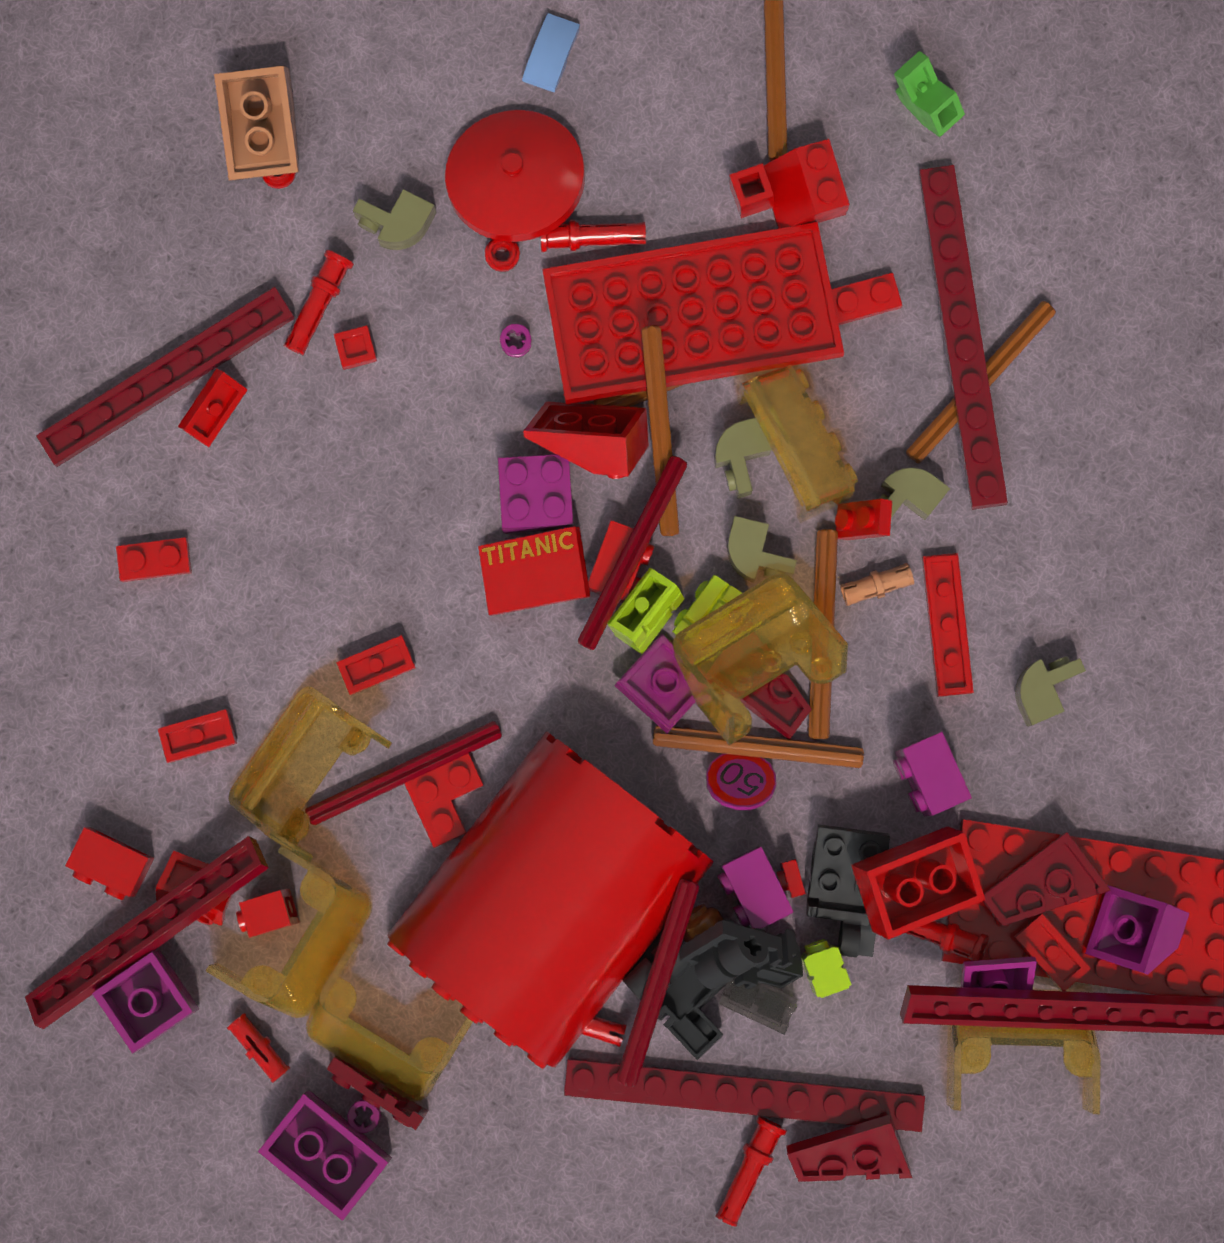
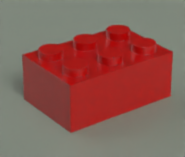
M949 826L851 865L872 932L888 940L985 900L965 832Z

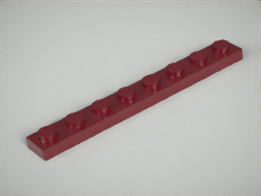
M273 287L39 433L36 437L53 464L58 467L294 320L295 317L276 287Z
M251 836L244 838L26 995L25 999L35 1026L45 1029L90 997L93 992L266 871L269 867L257 840Z

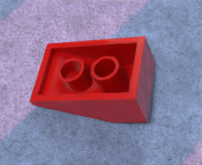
M546 401L523 430L526 439L593 474L607 475V477L612 479L629 477L649 447L646 408L566 404Z

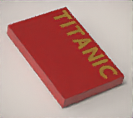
M574 526L478 546L488 615L490 616L590 597L580 527Z

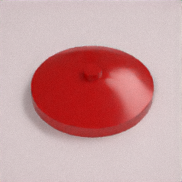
M509 110L495 113L479 120L459 137L446 163L445 183L454 211L470 229L494 240L519 242L541 237L556 229L569 218L583 194L585 167L577 141L561 123L538 112Z

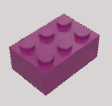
M310 1090L301 1096L258 1150L263 1157L342 1221L392 1159L389 1154L363 1133H359L350 1126L346 1119Z

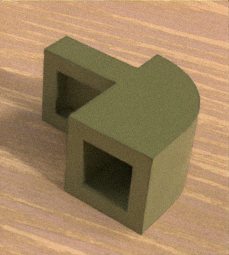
M403 189L391 213L361 199H358L353 213L355 218L359 220L358 226L373 234H376L378 230L381 231L377 238L381 247L390 250H402L415 245L425 236L436 215V209L434 204Z
M763 416L733 424L725 430L717 443L714 457L715 468L729 465L730 470L724 471L729 491H736L737 499L750 496L753 491L745 461L768 456L772 450Z
M905 468L892 473L884 480L881 487L889 492L891 496L887 497L885 494H882L879 499L892 500L891 517L903 503L923 520H926L951 488L925 470Z
M734 516L727 543V554L730 564L736 573L753 583L758 570L764 571L763 576L772 580L784 581L785 576L792 577L797 560L762 552L769 524Z
M1065 656L1048 664L1051 671L1048 672L1042 659L1029 665L1021 673L1016 684L1015 698L1027 727L1065 712L1054 685L1086 671L1080 658L1070 662L1069 657Z

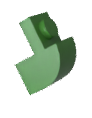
M917 52L894 73L899 85L895 92L902 104L924 127L937 136L941 137L965 115L957 93L937 79L929 57L922 52Z

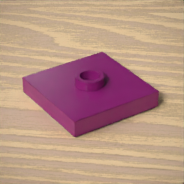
M662 634L614 686L663 731L668 733L713 682L704 676L705 672Z

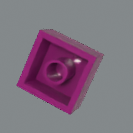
M557 454L498 458L501 521L504 534L554 531L574 527L570 461Z
M943 732L934 734L895 752L898 759L893 760L894 767L901 780H908L912 792L907 794L916 813L922 812L924 817L933 816L972 799Z
M756 847L720 865L723 873L718 874L717 877L726 895L734 894L739 905L733 907L742 926H750L751 929H762L794 913L762 847Z
M160 950L149 953L92 993L132 1054L142 1050L199 1010V1007Z

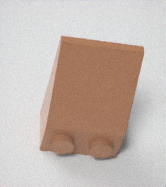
M276 66L214 74L229 181L299 172L294 101L289 68Z

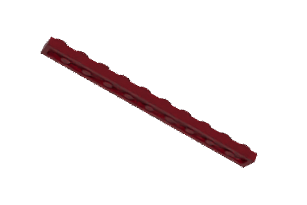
M948 165L919 170L920 184L971 510L1004 506L1008 503L955 166Z
M907 985L900 1011L903 1024L1224 1035V998Z
M578 1059L567 1060L564 1096L856 1125L890 1115L895 1130L922 1132L925 1095L647 1066H642L637 1085L635 1087H628L617 1081L616 1077L620 1064Z

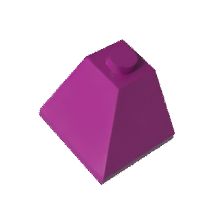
M1108 886L1111 891L1105 893L1085 954L1148 975L1179 947L1190 913L1161 901Z
M1022 957L963 962L960 987L1033 990L1036 958Z

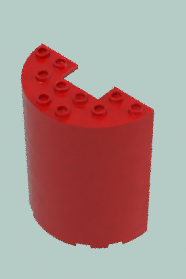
M546 731L389 931L387 936L390 940L387 945L401 956H406L411 961L409 966L425 979L426 977L432 979L434 984L431 988L447 1001L449 999L452 1001L456 999L463 1006L460 1012L476 1024L478 1022L481 1024L483 1022L487 1023L495 1029L493 1034L509 1047L517 1045L528 1053L526 1056L540 1068L544 1069L546 1065L556 1068L664 928L679 880L689 879L698 884L714 861L701 850H698L674 828L667 826L659 816L587 760H582L576 752Z

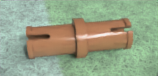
M908 563L879 573L877 570L869 572L870 576L841 584L840 589L844 600H846V606H850L868 598L877 597V599L885 597V593L914 585V578Z

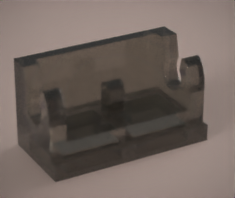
M733 979L726 983L718 1003L785 1035L789 1027V1020L793 1012L796 1011L798 999L759 982L758 985L751 989H745V984L738 987L735 986Z

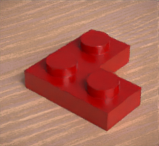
M469 753L404 783L434 848L467 833L452 801L484 786Z

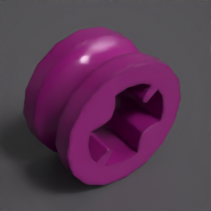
M520 324L508 325L500 335L502 350L508 356L519 358L529 352L532 339L530 332L525 326ZM511 333H515L517 336L524 335L526 340H522V345L524 346L520 349H517L514 345L508 347L506 341L510 342L509 335Z
M361 1099L355 1102L349 1109L347 1114L348 1123L359 1133H368L379 1124L381 1111L379 1108ZM363 1106V1110L369 1107L373 1111V1114L370 1116L372 1124L365 1126V1122L361 1125L356 1122L355 1119L359 1115L356 1110L358 1107Z

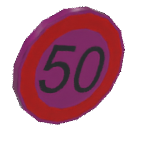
M721 754L710 763L706 772V787L712 798L721 805L734 810H752L763 806L772 798L777 786L776 773L772 766L764 758Z

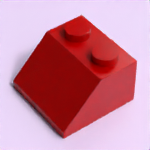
M830 139L795 148L764 165L774 194V207L772 211L778 229L814 222L820 223L847 214L850 203Z

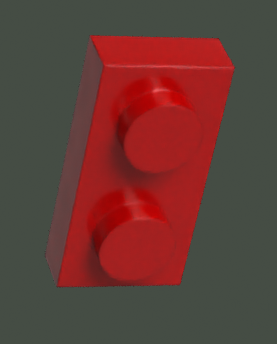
M893 272L831 289L839 325L900 309L903 306Z
M216 368L178 427L203 445L210 447L248 389L225 372Z
M873 499L838 504L835 517L838 539L856 540L890 536L892 500Z
M186 537L116 546L121 582L192 573L189 543Z
M402 635L336 662L351 696L416 669Z
M227 709L158 728L167 763L237 744Z
M1042 913L1038 914L1014 936L1015 940L1030 957L1036 958L1038 966L1061 991H1066L1091 969Z

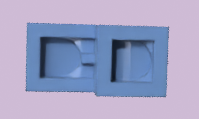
M547 13L529 57L522 81L555 93L566 68L567 58L579 33L580 24Z

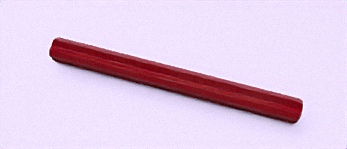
M673 455L669 458L578 638V643L589 650L596 648L687 468V462L682 458Z
M491 721L305 809L306 816L311 825H317L401 786L416 777L497 741L502 737L499 725L496 721Z
M689 879L679 880L616 1078L624 1086L635 1087L637 1085L695 904L699 885Z

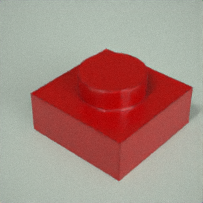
M368 325L333 334L343 370L377 361Z
M796 859L780 863L782 870L776 872V876L783 891H788L790 898L806 894Z

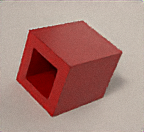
M763 163L729 175L730 189L741 219L774 207V194Z

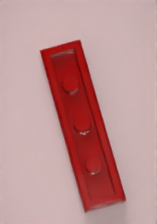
M958 553L923 556L922 565L937 697L973 694Z

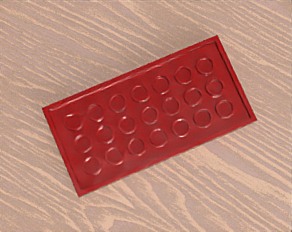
M818 222L542 269L566 404L647 391L641 331L645 326L657 325L661 328L666 387L844 356Z
M965 819L961 820L960 831L965 832L983 893L1061 835ZM1070 836L1107 886L1161 901L1190 913L1179 947L1148 975L1085 954L1105 893L1042 913L1091 968L1076 982L1155 995L1224 998V860ZM982 901L948 915L947 925L956 923L960 925V929L978 936L982 934L988 935L989 941L982 960L1030 957V955L1015 940L1014 936L1037 915L1001 926ZM942 953L941 961L963 964V962L971 960L955 953H950L949 955ZM1036 963L1035 976L1049 978Z

